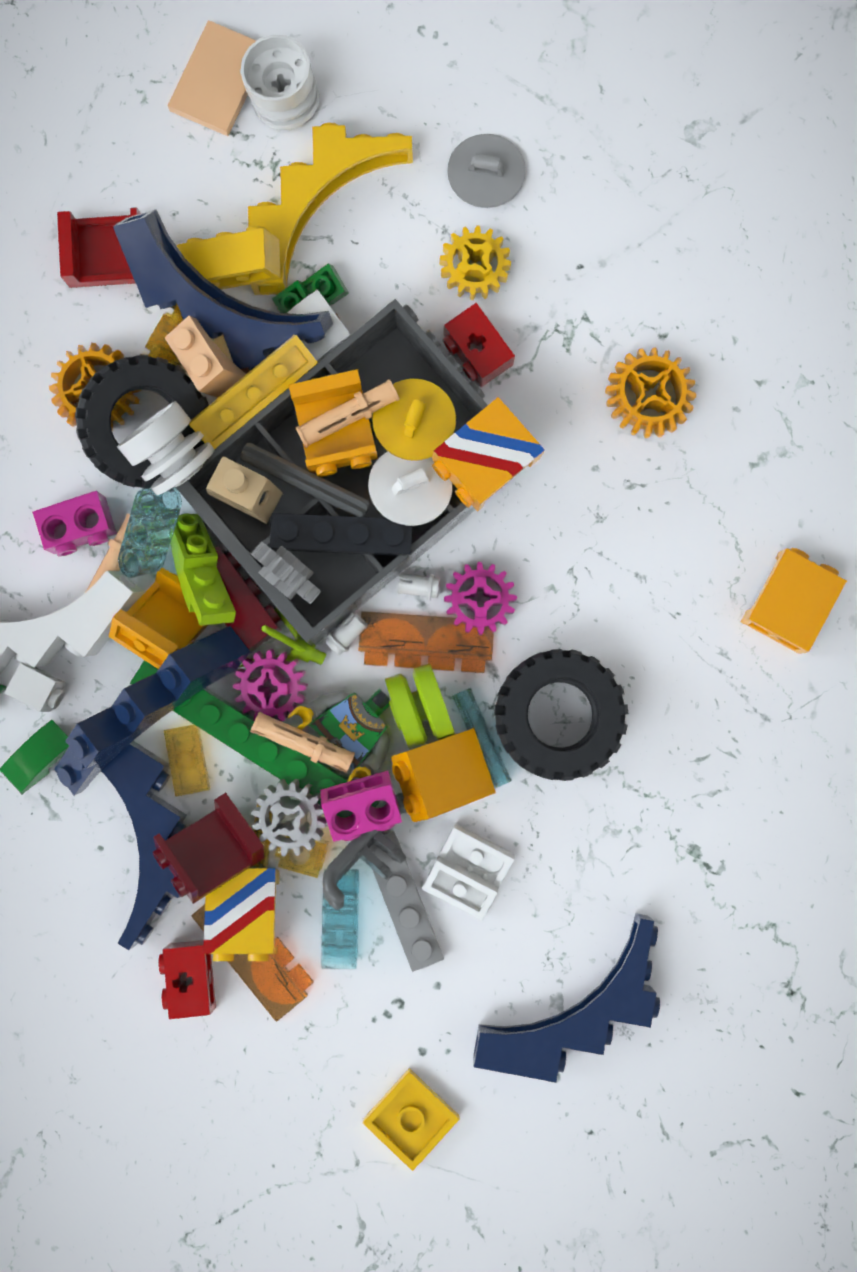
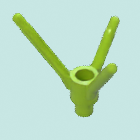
M276 607V612L293 634L295 640L267 625L262 626V631L291 647L286 661L297 659L306 663L312 661L322 665L327 653L316 649L315 644L311 646L306 643Z

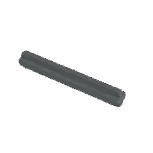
M247 443L241 452L240 457L244 462L356 517H364L369 510L370 502L252 443Z

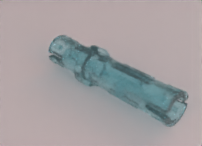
M468 688L451 697L459 710L466 729H475L494 788H498L513 780L500 755L502 749L500 745L496 746L472 692L473 690Z

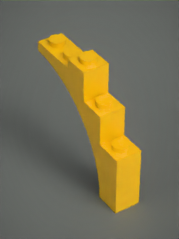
M324 123L321 126H312L313 165L294 162L289 164V166H280L281 205H276L272 202H260L257 206H248V227H264L279 239L281 279L250 284L254 295H277L288 287L290 263L298 239L312 215L333 193L352 180L369 172L389 166L413 163L412 136L391 133L386 137H372L367 134H359L354 136V138H347L345 125Z

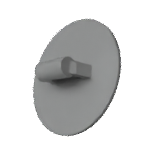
M479 134L465 139L454 149L448 162V180L455 194L464 202L481 208L497 207L510 201L520 191L525 179V162L518 148L509 140L494 134Z

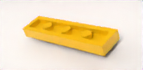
M293 335L189 422V425L195 432L200 431L204 435L202 437L204 443L208 442L216 449L288 389L289 384H294L318 362L298 336Z

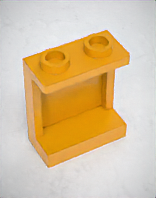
M786 548L778 552L775 558L777 562L751 609L746 610L740 622L792 651L802 654L810 651L847 580L839 577V571L826 564H820L819 566L808 560L810 556L804 551L797 548Z
M160 568L156 574L155 582L127 612L120 609L112 617L108 637L159 669L170 653L192 644L208 625L200 626L195 612H189L177 574L171 573L165 568Z
M474 728L391 756L393 763L392 772L400 784L404 796V808L413 822L431 819L496 793Z

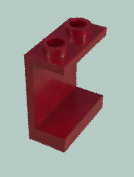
M226 792L214 799V811L164 841L160 833L153 837L156 850L152 852L154 858L163 870L167 867L174 875L171 882L181 898L187 895L192 904L264 859L263 844Z

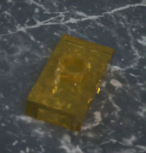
M193 724L163 730L175 797L211 790L200 728Z

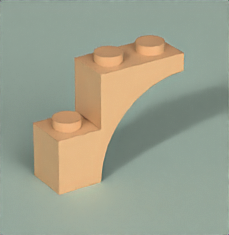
M188 316L165 337L199 392L219 398L246 375L218 348L194 317Z

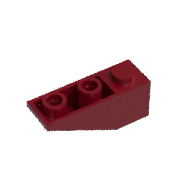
M218 546L215 548L218 555L216 567L236 611L234 622L225 623L226 627H232L250 650V653H252L272 638V636L262 631V626L267 625L280 632L282 629L277 623L282 619L270 603L267 606L263 605L257 597L262 593L251 577H248L246 580L238 571L242 566L230 551L225 553Z

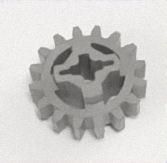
M261 541L251 553L254 558L264 565L258 573L290 600L298 594L311 604L321 593L308 580L314 572L283 546H280L274 552Z
M282 779L277 783V789L273 785H269L264 790L266 795L261 794L255 800L261 807H256L251 815L259 818L252 827L256 830H262L263 834L259 837L261 842L266 839L271 842L269 851H273L279 846L281 847L282 856H286L290 849H293L295 855L299 856L303 852L304 847L310 851L316 845L315 840L320 841L325 833L320 828H325L327 821L326 818L321 817L324 812L322 806L318 804L321 793L312 796L310 794L311 784H307L302 789L299 788V779H294L290 786L287 785L285 779ZM289 796L296 797L300 800L291 799ZM269 810L273 814L272 823L269 818ZM297 811L300 812L295 817V820H287L286 822L281 823V821L285 818L286 815H290L291 813L294 814ZM308 812L311 813V827L307 821Z

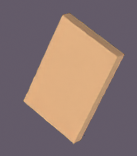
M208 20L167 105L169 111L225 136H229L248 96L240 73L242 58L247 49L256 40Z

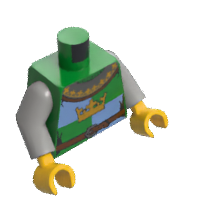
M380 688L366 702L355 692L350 694L346 691H339L321 695L305 706L296 707L288 715V719L293 715H298L302 718L303 723L297 727L298 729L303 730L309 724L320 736L326 737L328 742L355 753L350 765L353 771L347 782L352 781L355 777L363 778L374 775L385 761L390 741L389 734L386 731L389 726L379 716L390 706L389 700L391 699Z

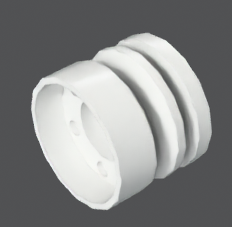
M272 34L258 39L247 49L242 58L240 73L255 113L261 121L274 129L290 130L302 126L311 119L318 107L320 94L307 51L297 40L287 35Z
M176 401L170 403L145 421L117 446L132 466L147 459L150 461L151 465L141 477L148 481L159 474L161 475L151 486L156 495H160L173 487H178L189 480L202 468L205 461L215 450L208 442L194 450L193 447L204 436L200 431L194 432L187 437L182 435L181 432L187 427L191 419Z

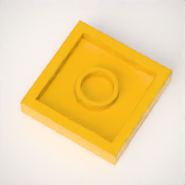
M409 1068L363 1118L362 1124L407 1167L414 1171L460 1120V1116Z

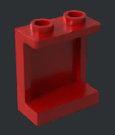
M137 207L130 208V215L76 219L71 211L57 212L60 277L69 288L135 284L113 226L125 218L141 214Z

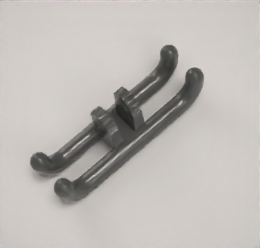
M398 793L396 798L400 814L407 813L403 804V793ZM373 830L361 834L360 837L352 840L328 865L323 874V893L326 901L335 910L343 908L345 903L344 893L338 888L337 883L360 858L384 879L387 880L391 876L392 872L389 867L369 849L373 844L400 864L407 858L402 850L383 834L385 831Z

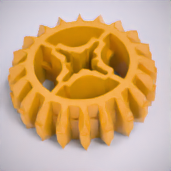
M91 342L89 351L83 345H78L77 355H74L71 351H66V356L69 360L66 363L60 360L57 361L61 371L51 372V377L58 382L49 385V390L56 394L51 398V402L56 407H59L57 410L58 415L62 418L67 417L66 422L70 426H76V406L74 403L79 402L82 389L85 388L89 379L97 372L94 366H106L124 358V354L120 350L113 352L112 348L107 344H104L100 349L96 343ZM80 374H82L81 379L76 384H74L77 377ZM142 390L131 391L117 401L111 413L112 431L114 427L113 421L116 420L120 425H124L125 421L121 416L124 413L130 416L134 415V411L129 405L140 404V399L133 393Z
M656 347L651 349L649 356H647L643 348L637 351L636 357L628 353L624 358L625 363H616L614 368L617 373H610L608 377L609 382L612 384L606 387L605 393L613 397L606 401V406L617 407L611 414L612 419L622 416L623 420L619 425L620 428L624 429L629 423L633 426L631 434L634 436L639 429H643L644 438L651 436L652 429H654L658 438L665 434V428L670 433H673L677 429L676 423L684 424L687 420L684 413H691L694 408L690 401L696 398V393L688 389L695 385V379H685L690 373V367L683 369L678 367L682 361L681 357H677L674 362L668 359L670 357L669 350H666L662 357L658 356ZM652 370L660 374L655 377H648L642 372L640 374L637 372ZM668 380L672 383L675 390V404L670 401L672 397L668 395L665 389V384ZM625 382L631 385L630 389L636 395V402L632 407L625 395ZM657 384H660L655 391L656 394L652 395L650 398L648 397L642 403V400L646 395L645 392H648L650 389H653ZM645 409H654L658 413L663 412L665 415L650 417L640 413Z

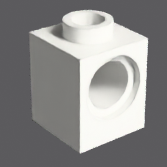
M20 663L4 694L39 712H51L52 708L56 709L61 703L65 694L62 689L66 682L37 667H28Z

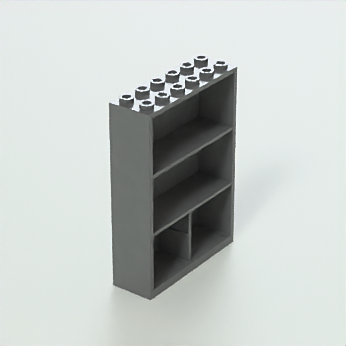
M396 299L295 382H303L358 369L363 393L386 382L388 379H390L392 384L406 379L426 380L439 386L452 401L456 413L454 433L488 406L483 400L485 394L474 381L467 382L461 375L463 369L456 359L451 355L446 357L439 349L441 344L430 330L424 332L416 323L419 319L415 312L407 304L402 307ZM288 388L220 444L205 461L202 468L189 480L176 487V489L306 643L312 646L319 643L329 632H332L345 621L351 612L358 610L476 509L472 505L468 508L460 501L455 493L457 488L452 483V495L443 513L429 523L412 526L411 556L289 551L314 572L308 580L321 591L311 604L298 594L290 600L258 573L264 565L251 555L261 541L270 548L271 517L266 524L209 495L206 489L222 457H226L266 477L283 493L273 513L356 517L241 459L240 456L244 446L247 443H252L308 471L303 442L295 428L299 426L295 406ZM371 417L369 422L379 459L388 451L378 441L373 428V417ZM378 459L371 460L372 464L364 468L352 469L351 465L337 468V473L322 477L368 500L370 507L364 517L386 518L374 506L368 489L369 475ZM266 492L261 496L259 505L264 500Z

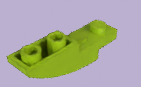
M189 513L167 515L166 522L173 560L189 612H195L200 626L234 622L236 611L216 567L218 555L202 518L198 514Z

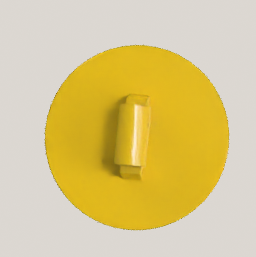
M406 379L396 382L393 386L400 400L394 401L373 412L372 421L375 435L381 445L396 457L410 461L431 458L433 451L454 434L456 413L453 403L439 386L429 381Z

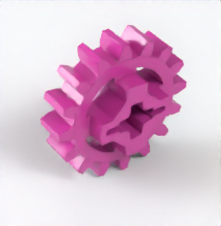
M482 562L477 563L476 570H472L466 564L464 565V575L458 572L453 573L456 584H446V589L452 592V595L444 597V602L452 603V607L446 613L447 615L456 614L455 626L460 625L462 622L466 624L465 633H469L472 627L477 628L479 636L483 635L485 627H488L492 633H495L497 631L495 623L499 622L505 626L508 621L503 615L505 613L513 614L515 611L514 608L508 605L509 602L517 600L516 595L509 594L508 592L514 587V583H505L503 581L507 574L505 571L499 575L495 574V564H491L488 570L483 569ZM474 578L473 586L468 591L459 592V589L466 581ZM486 578L495 582L501 592L492 590L486 584ZM477 591H483V596L490 599L485 601L483 607H477V601H471L470 597L476 596ZM502 605L500 611L494 617L487 620V611L492 606ZM459 606H467L474 613V620L464 615Z
M269 649L266 657L260 651H257L253 654L254 661L246 658L242 662L246 670L238 669L235 672V675L241 679V681L233 684V689L241 690V694L235 698V701H245L247 705L244 707L243 712L247 713L252 709L255 712L254 720L260 711L271 718H275V715H277L280 721H285L287 711L291 713L297 707L294 702L302 704L306 699L304 695L299 693L308 688L307 683L300 682V678L306 672L305 670L296 671L294 667L297 665L298 660L294 659L290 663L286 661L287 652L285 651L279 657H275L274 649ZM263 665L261 676L250 678L253 671ZM279 667L282 668L290 678H286L279 671ZM271 679L272 685L277 686V689L272 693L270 692V687L264 686V683ZM252 694H254L262 702V704L257 702L252 696ZM291 694L285 704L278 706L280 695Z

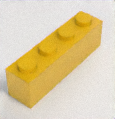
M250 226L246 228V231L238 233L220 232L216 234V237L208 239L190 238L186 243L176 245L185 259L205 279L221 290L281 279L279 239L261 226Z

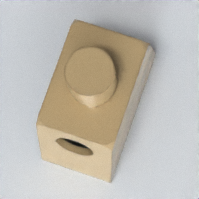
M222 457L206 488L209 495L266 524L283 494L266 477L226 457ZM266 492L264 500L259 505L261 496Z

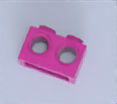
M97 490L32 511L44 550L57 554L58 557L77 552L76 547L88 543L89 546L104 544L109 541V536L117 534L106 497ZM97 513L99 517L98 523L93 528H87L86 520L88 516ZM65 523V535L60 539H56L54 535L56 527Z
M388 770L320 790L321 806L333 842L339 840L351 841L360 837L363 833L373 830L385 831L394 827L395 824L402 822L400 808ZM377 800H383L387 802V804L381 808H375L371 806V804ZM342 810L353 812L351 816L346 818L337 816V813Z

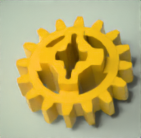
M476 225L474 233H470L465 226L463 227L461 237L455 233L451 234L452 245L449 243L443 244V253L445 255H441L439 259V265L443 266L441 278H449L447 281L448 289H452L455 286L458 287V297H461L465 292H469L470 300L474 301L476 293H481L482 297L487 299L490 288L496 293L499 292L500 284L498 281L507 282L508 274L505 271L510 270L511 261L506 258L509 257L510 249L501 248L504 238L500 236L494 240L492 238L493 229L491 228L483 234L481 233L480 225ZM457 254L458 259L461 262L457 265V268L455 269L453 266V260L455 255ZM494 257L497 261L495 272L492 271V266L490 265Z

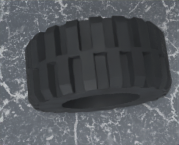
M137 355L116 360L104 366L89 379V382L82 389L79 396L80 399L75 412L76 433L86 457L90 459L101 473L126 486L151 489L153 483L161 475L159 474L148 481L141 477L151 465L150 461L147 459L132 466L117 448L119 443L111 429V413L117 401L131 391L149 390L162 396L169 404L176 401L191 420L208 407L209 404L206 396H202L191 378L186 374V371L179 365L175 366L169 363L168 360L160 357L153 358L148 357V355ZM188 424L181 433L184 437H187L195 431ZM202 439L193 447L194 450L205 444Z
M551 649L550 651L537 653L521 662L510 672L500 687L494 710L497 735H499L501 745L506 753L520 767L534 775L549 780L571 781L575 778L587 777L593 774V771L603 768L610 762L608 759L612 754L618 752L622 745L620 744L621 737L626 735L628 727L625 724V715L629 714L628 704H624L622 695L625 693L621 684L618 685L614 680L615 674L609 668H604L600 664V660L595 657H588L582 654L581 651L573 649L570 651ZM567 683L573 685L585 694L591 705L592 721L590 728L580 741L571 746L553 747L547 745L536 737L530 727L528 720L530 702L534 695L548 684Z

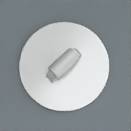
M386 452L375 462L371 469L368 489L374 506L384 517L397 524L417 526L429 523L443 513L452 495V482L449 479L444 481L438 476L432 467L434 463L432 457L424 460L410 461Z

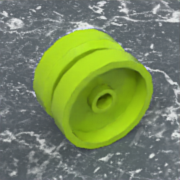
M430 663L413 669L412 675L417 687L416 691L411 692L406 677L401 673L385 678L391 698L389 704L399 731L402 730L409 750L426 745L427 735L422 724L423 722L429 721L433 735L438 740L455 734Z

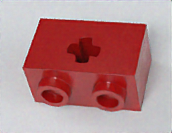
M477 302L444 324V338H442V342L452 356L455 354L459 356L464 363L461 365L463 372L470 381L476 380L479 386L483 387L513 366L514 353ZM473 343L476 347L482 345V351L479 352L476 348L470 350V344Z
M204 940L169 943L162 949L163 954H159V972L161 975H165L166 988L162 989V1007L164 1010L168 1009L169 1020L208 1016L216 1008L212 956L203 954ZM184 972L187 973V978L192 977L193 979L188 986H186V980H180V976Z

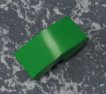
M328 263L305 281L296 280L273 297L272 300L279 313H287L316 290L320 292L329 306L348 295L349 292L334 266Z
M50 720L1 766L0 772L23 795L49 774L48 768L63 757L69 748V745L66 743L68 736L53 720Z

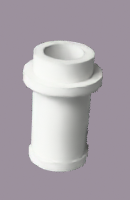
M400 573L399 580L401 581H398V594L424 596L429 601L432 598H438L441 579L435 578L434 574L426 577Z
M351 612L349 617L334 633H328L329 638L325 642L331 650L341 655L343 651L348 652L350 650L348 646L368 625L358 614Z

